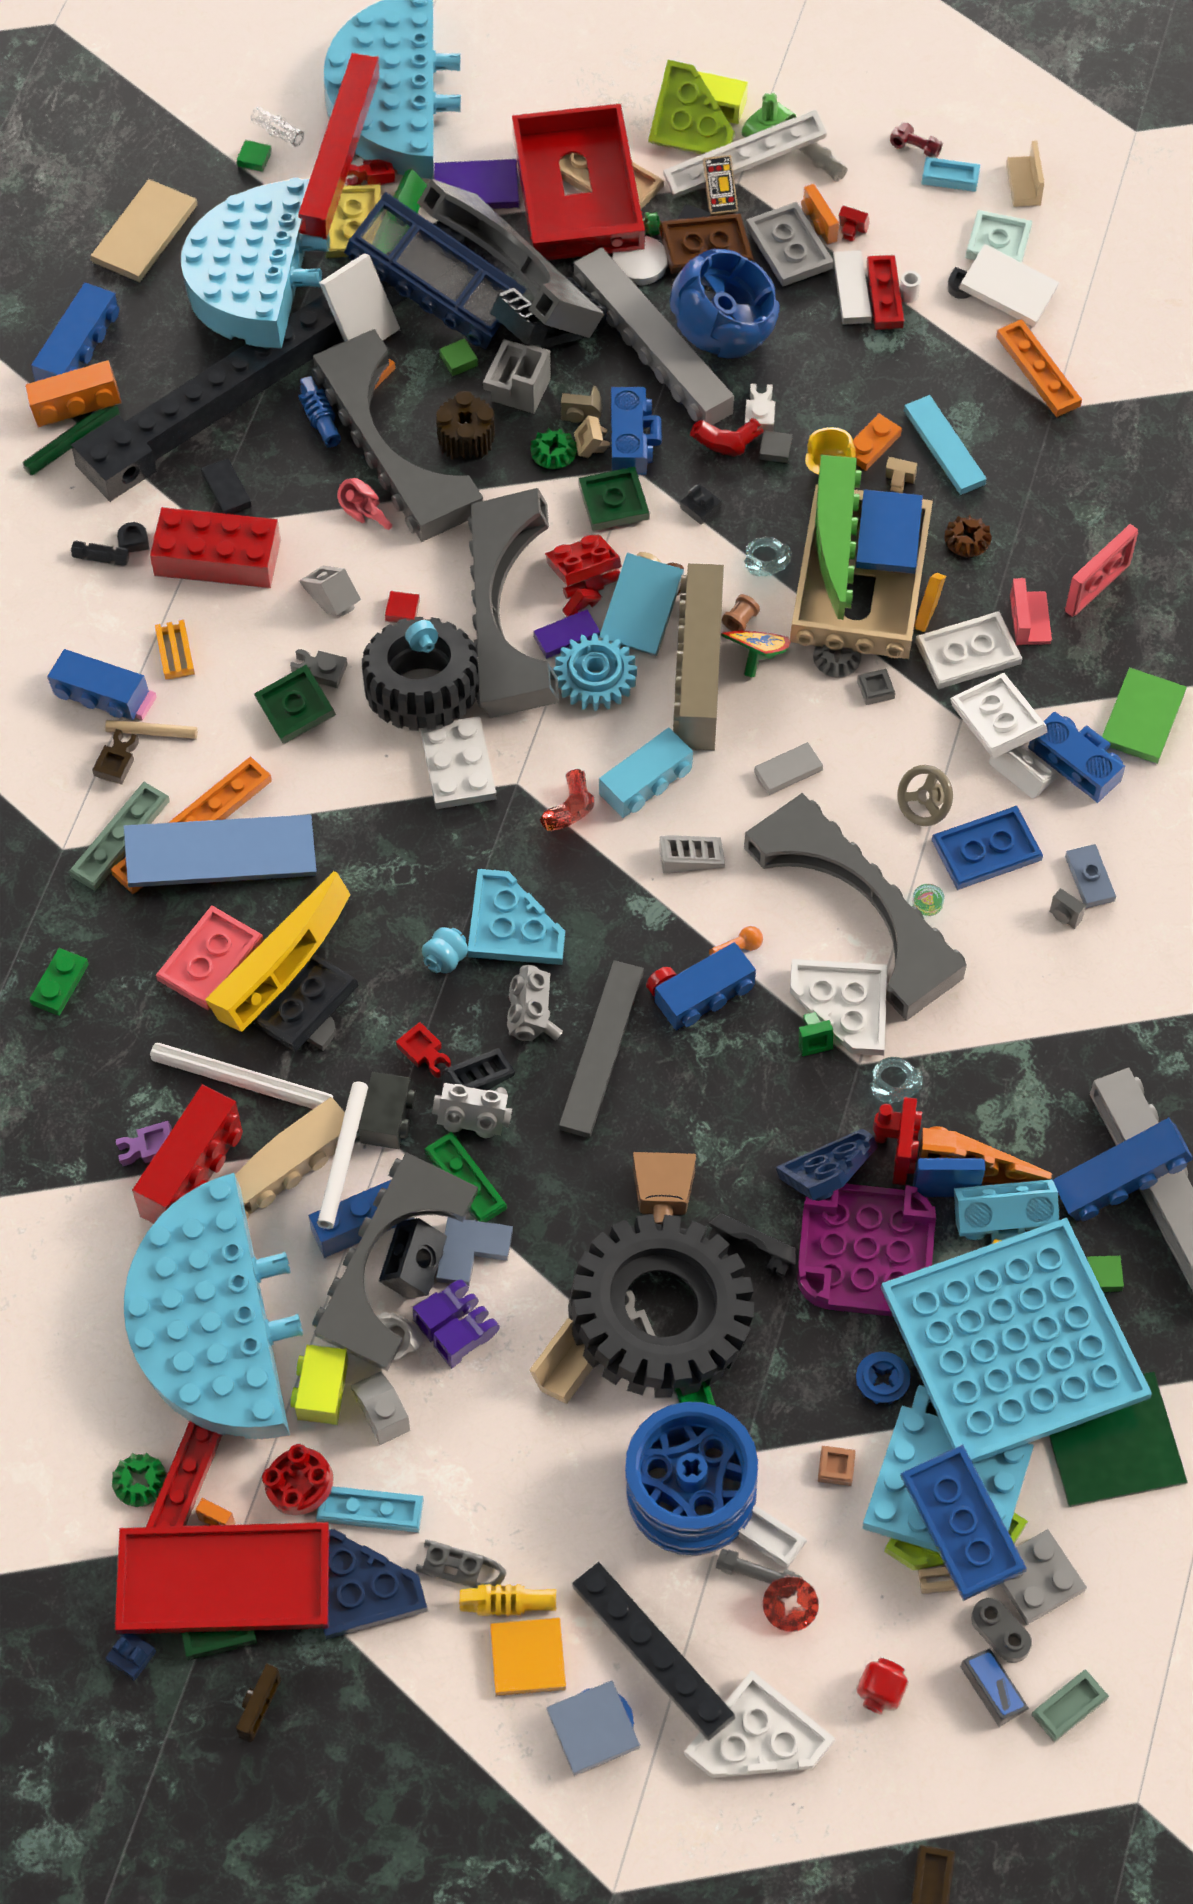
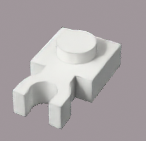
M751 384V400H746L745 424L751 418H755L761 424L758 429L762 427L765 431L774 430L775 401H770L773 385H767L765 393H758L756 391V384Z

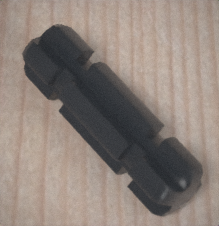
M77 540L72 543L71 555L73 558L84 559L87 557V560L109 564L115 561V565L121 566L128 564V549L116 547V550H113V546L95 543L86 545V542Z

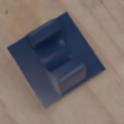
M122 1634L105 1659L109 1664L135 1681L154 1656L156 1650L135 1634Z

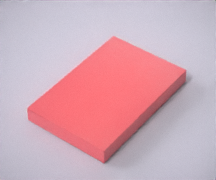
M1129 524L1072 577L1065 607L1066 613L1072 617L1076 616L1130 566L1138 535L1137 528Z
M211 905L156 974L157 981L209 1010L210 1007L205 999L263 942V935Z

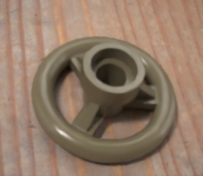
M918 765L908 770L901 778L897 790V800L901 812L910 822L919 826H932L942 821L949 813L953 802V789L948 777L940 769L931 765ZM920 774H928L922 787L915 792H907L908 785L914 777ZM927 791L929 792V799L926 797ZM918 801L920 804L925 805L931 816H918L910 809L908 802Z

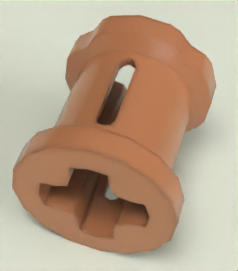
M740 594L735 599L736 604L730 612H726L722 618L725 627L731 631H745L746 624L751 617L757 616L760 612V607L753 598Z

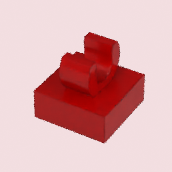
M842 205L838 214L840 226H843L842 238L853 242L857 231L867 233L870 225L869 213Z

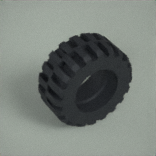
M414 617L415 620L407 621L405 618L398 620L396 625H387L382 629L381 634L377 632L364 649L362 674L366 700L369 702V707L372 711L378 714V717L387 723L392 721V725L402 729L405 726L409 727V730L419 731V728H427V731L434 730L438 725L445 727L451 724L454 718H461L466 713V709L469 710L476 701V693L479 691L476 647L462 629L459 628L457 630L456 625L448 621L442 623L439 618L431 617L428 621L433 624L438 632V639L434 644L435 647L430 652L414 651L405 638L406 631L413 623L427 619ZM419 668H430L440 671L437 675L424 679H411L401 676L410 670Z

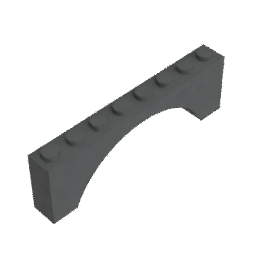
M433 179L429 181L417 203L432 218L465 235L510 268L534 295L535 299L529 310L545 325L584 337H591L604 315L598 307L477 194Z
M372 329L314 355V368L311 370L314 380L318 385L322 384L324 386L329 404L337 407L341 423L344 427L349 426L355 445L358 448L362 447L365 451L364 455L367 464L371 469L375 468L377 470L382 488L385 491L389 489L396 510L398 512L402 511L406 516L405 522L412 534L416 532L421 542L467 522L468 517L471 516V504L483 501V496L471 477L444 475L411 464L385 443L374 426L370 415V402L379 377L389 366L388 349L376 330Z
M534 488L471 504V516L468 517V524L473 538L469 542V548L474 560V565L470 566V572L475 582V589L471 591V596L476 607V614L473 615L472 620L477 632V639L474 640V645L476 647L479 670V691L476 693L478 706L484 708L490 718L559 703L558 677L549 663L527 656L510 645L505 639L500 622L501 593L511 567L521 552L538 535L549 528L547 502L539 489Z
M801 793L745 832L744 849L763 869L789 866L814 869L827 873L858 890L877 909L889 930L895 954V968L888 983L886 1000L906 1021L964 979L967 964L963 955L958 950H953L945 942L942 933L937 928H932L924 920L921 911L917 907L911 906L903 898L902 892L896 885H890L883 877L879 867L867 861L858 845L854 842H849L844 837L837 823L829 821L822 814L820 806L814 800H809Z

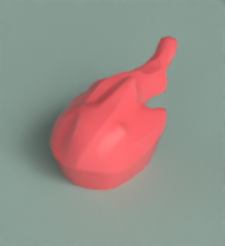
M357 478L344 480L340 484L337 494L338 502L348 515L364 523V514L366 517L379 522L385 529L389 530L392 528L391 522L378 509L377 506L380 502L377 500L379 498L368 484Z

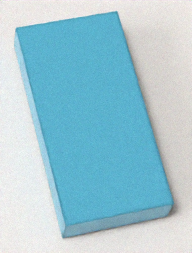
M926 157L922 184L976 192L981 164Z

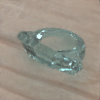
M759 537L747 545L744 563L752 575L765 577L778 573L788 566L792 559V552L789 550L790 546L788 544H782L775 538ZM761 546L772 547L776 551L775 559L763 562L753 556V551Z
M885 1058L879 1061L873 1070V1082L870 1083L873 1095L879 1101H888L889 1103L900 1102L904 1100V1097L911 1098L912 1095L918 1093L923 1085L922 1071L914 1069L913 1065L903 1058ZM888 1067H899L906 1073L905 1084L899 1087H891L881 1079V1072Z

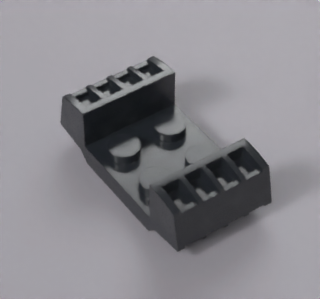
M565 277L604 313L595 330L605 327L608 308L595 299L591 293L583 289L572 277ZM515 288L499 293L490 311V314L496 317L499 323L506 326L508 331L510 330L515 334V337L519 338L525 346L539 345L541 348H546L585 338L578 334L545 325L529 310L533 301L527 300Z

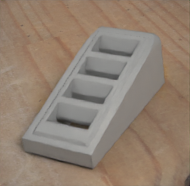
M660 836L659 848L663 873L725 867L721 837ZM713 847L715 858H709L707 848ZM695 849H701L702 857H696ZM683 850H689L690 857H684ZM677 851L678 856H672L671 852Z

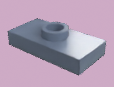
M1096 844L1066 851V861L1086 908L1115 902L1116 894Z

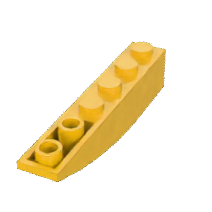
M333 871L205 999L218 1021L242 1032L307 964L333 927L350 897L349 891L337 872Z

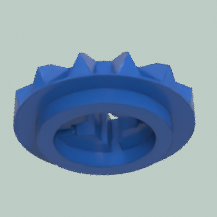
M875 1352L866 1356L860 1362L856 1372V1384L861 1390L863 1397H868L875 1404L881 1402L890 1405L893 1401L899 1398L902 1399L910 1384V1372L906 1363L897 1355L890 1352ZM892 1371L888 1381L890 1385L881 1383L874 1386L877 1381L875 1372L885 1375Z

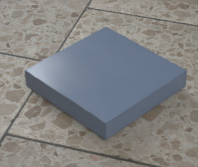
M613 1680L547 1707L548 1715L574 1776L640 1749L639 1741Z

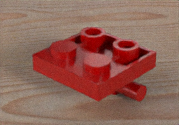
M600 534L585 536L581 541L570 545H559L553 551L545 553L547 564L567 586L563 588L566 599L571 598L577 589L603 590L605 585L618 581L620 570L617 568L622 567L620 556Z
M904 1097L901 1113L892 1112L893 1108L889 1104H882L874 1118L873 1130L876 1142L885 1143L888 1137L897 1139L892 1184L905 1185L907 1174H914L919 1146L918 1134L922 1119V1111H916V1098Z

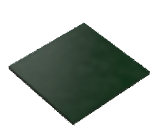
M1155 1372L1143 1374L1152 1392L1150 1399L1049 1435L1069 1507L1188 1483Z

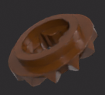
M969 515L967 518L957 516L955 521L949 522L945 530L944 539L952 552L960 556L974 557L984 553L989 548L992 535L990 533V526L985 525L982 518L976 520ZM964 529L965 531L967 530L969 534L974 533L973 540L970 539L967 535L963 536Z

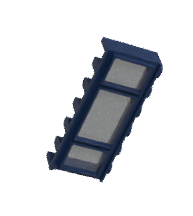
M386 191L348 240L344 251L351 261L364 253L369 255L381 281L387 282L396 288L400 295L409 297L419 304L425 312L434 314L448 328L457 330L466 336L470 343L480 346L485 350L503 327V324L499 323V320L490 314L498 294L515 288L524 296L527 288Z

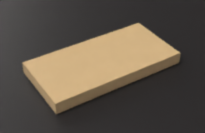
M576 153L563 156L559 162L562 180L584 193L592 192L586 159ZM632 161L640 207L642 209L664 187V180Z
M148 179L91 254L92 262L141 282L196 208V198Z

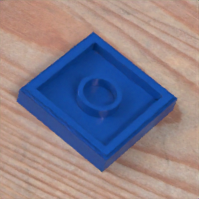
M919 1158L912 1187L918 1188L917 1192L924 1197H954V1188L982 1185L985 1173V1159Z

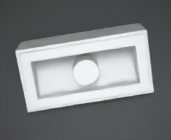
M1023 745L994 759L992 757L989 759V764L1031 798L1041 794L1059 776L1056 771Z

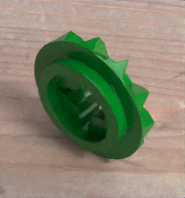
M548 428L545 433L538 432L536 438L531 440L532 458L537 464L548 469H559L569 465L577 453L576 441L572 439L571 433L565 434L561 428L558 431H551ZM555 442L558 443V448H555L552 454H550L549 447Z
M147 1452L138 1455L132 1453L125 1460H120L117 1468L112 1472V1488L117 1498L124 1504L133 1507L147 1506L157 1500L167 1476L166 1470L159 1459L150 1456ZM130 1472H136L139 1475L147 1472L144 1477L148 1488L140 1483H136L134 1486L131 1485L133 1478Z

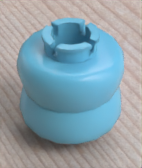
M441 927L435 931L432 939L423 945L422 955L424 957V964L426 966L430 965L428 968L435 973H450L456 968L458 962L466 957L468 946L465 936H460L462 932L455 928Z

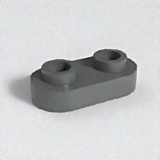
M994 1598L980 1600L975 1605L971 1616L972 1624L976 1631L1003 1660L1010 1663L1024 1660L1032 1646L1029 1632L999 1600ZM991 1610L996 1614L997 1618L989 1620L985 1617L984 1612ZM1008 1638H1018L1020 1641V1645H1010L1008 1642Z

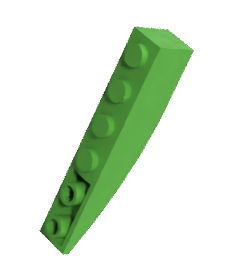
M821 455L815 516L816 546L827 594L837 619L844 620L845 608H851L853 590H847V583L853 584L854 566L849 565V559H855L856 541H851V535H856L858 518L852 517L853 511L858 512L860 494H855L854 488H860L861 470H856L857 458Z

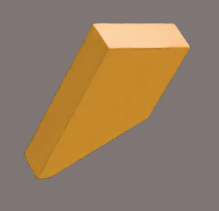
M935 573L929 578L914 624L915 629L922 632L926 631L937 606L946 579L945 575Z

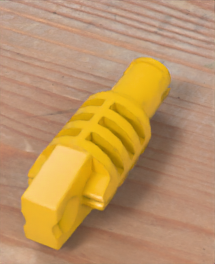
M491 1584L478 1585V1588L460 1590L459 1608L461 1612H475L478 1616H521V1614H525V1611H556V1589H525V1586H521V1584H516V1586H511V1584H506V1586H501V1584H496V1586H491Z

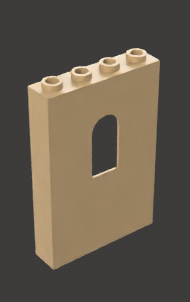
M816 484L791 624L790 642L805 646L823 647V645H826L833 650L845 647L852 648L853 651L862 654L909 659L933 501L922 499L915 574L856 568L864 491L854 490V493L860 494L858 512L853 511L852 517L858 518L856 535H851V541H856L855 559H849V565L854 566V574L876 577L871 612L868 617L862 620H851L844 616V620L836 617L826 591L819 564L815 527L818 485Z

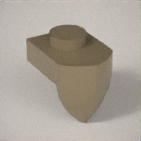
M593 386L591 396L562 393L561 420L578 423L583 422L588 415L600 418L602 399L596 386Z

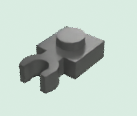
M303 649L296 650V659L304 662L301 664L291 662L290 664L291 672L307 664L318 684L337 689L348 665L346 657L319 650L316 657H312L309 652Z

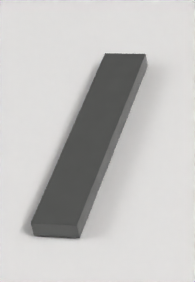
M613 961L559 1124V1130L587 1138L591 1137L644 975V968Z

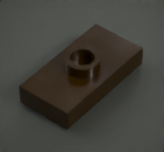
M266 1663L255 1689L249 1688L244 1697L242 1708L245 1710L236 1730L239 1738L250 1743L254 1740L281 1682V1676L277 1667Z

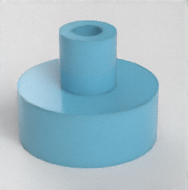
M421 620L413 623L407 629L405 638L414 651L430 652L435 647L434 644L438 639V632L430 621Z

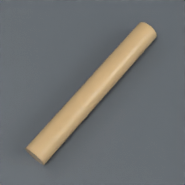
M106 720L105 723L106 732H115L118 729L122 730V733L190 739H197L198 728L193 726Z

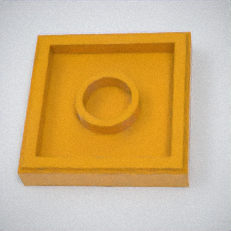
M560 1618L490 1623L496 1696L566 1690Z

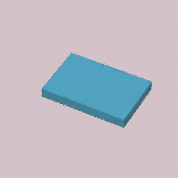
M627 553L599 638L603 640L607 634L611 643L620 639L621 646H628L631 649L657 656L681 585V575H684V569Z

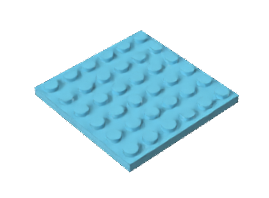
M1067 1218L881 1284L883 1295L952 1448L964 1445L972 1463L1151 1398L1152 1392Z

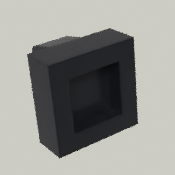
M696 484L689 490L688 495L680 501V509L702 525L721 508L722 501L701 484Z

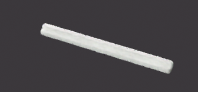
M155 1043L151 1049L150 1056L152 1061L311 1109L316 1108L328 1098H333L331 1094L162 1043Z

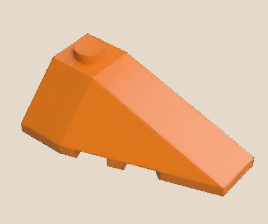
M939 1126L922 1129L918 1159L983 1158L985 1159V1173L982 1185L1051 1179L1052 1173L958 1132L948 1131L946 1128Z

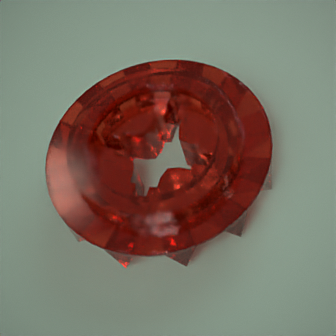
M786 1575L778 1580H773L771 1585L765 1590L763 1610L768 1621L776 1628L789 1632L799 1631L808 1627L817 1616L819 1598L814 1586L810 1585L802 1577ZM796 1591L797 1603L801 1607L793 1606L791 1611L784 1615L785 1602L781 1598L788 1599Z

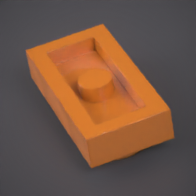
M815 184L805 186L803 200H801L804 214L806 216L809 215L817 235H821L827 245L837 242L838 220Z
M878 414L853 439L856 453L855 458H857L856 465L867 471L901 436L902 428L883 415Z

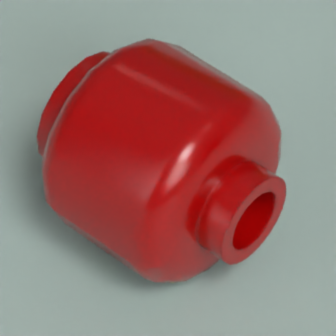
M879 1658L877 1662L872 1661L868 1663L856 1688L858 1695L864 1700L863 1707L877 1714H882L884 1710L893 1711L898 1709L909 1684L907 1677L904 1675L905 1669L885 1658Z

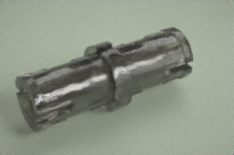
M817 142L799 148L800 151L813 161L812 163L816 168L824 170L833 180L839 181V178L842 179L846 175L847 167L832 155V151L829 148L822 147Z

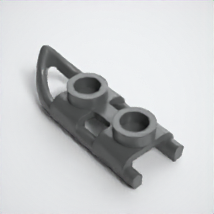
M427 1539L425 1540L424 1547L429 1549L426 1553L423 1566L417 1564L415 1570L471 1588H478V1585L486 1584L496 1586V1584H501L506 1576L505 1568L490 1558ZM449 1554L461 1557L462 1559L451 1557ZM482 1564L499 1572V1576L491 1582H477ZM445 1566L458 1569L457 1575L445 1573Z

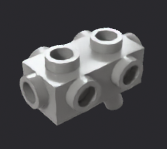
M524 965L520 968V973L513 977L509 987L511 1006L507 1014L509 1035L515 1036L521 1041L532 1042L542 1032L555 1041L562 1034L563 1030L548 1020L550 1017V1011L548 1010L550 973L539 970L533 965Z
M444 1083L442 1096L435 1095L432 1114L438 1115L437 1124L443 1125L450 1132H459L462 1129L475 1131L480 1137L490 1138L494 1134L501 1136L502 1127L509 1128L512 1108L506 1107L508 1094L503 1087H498L493 1091L465 1087L460 1084Z

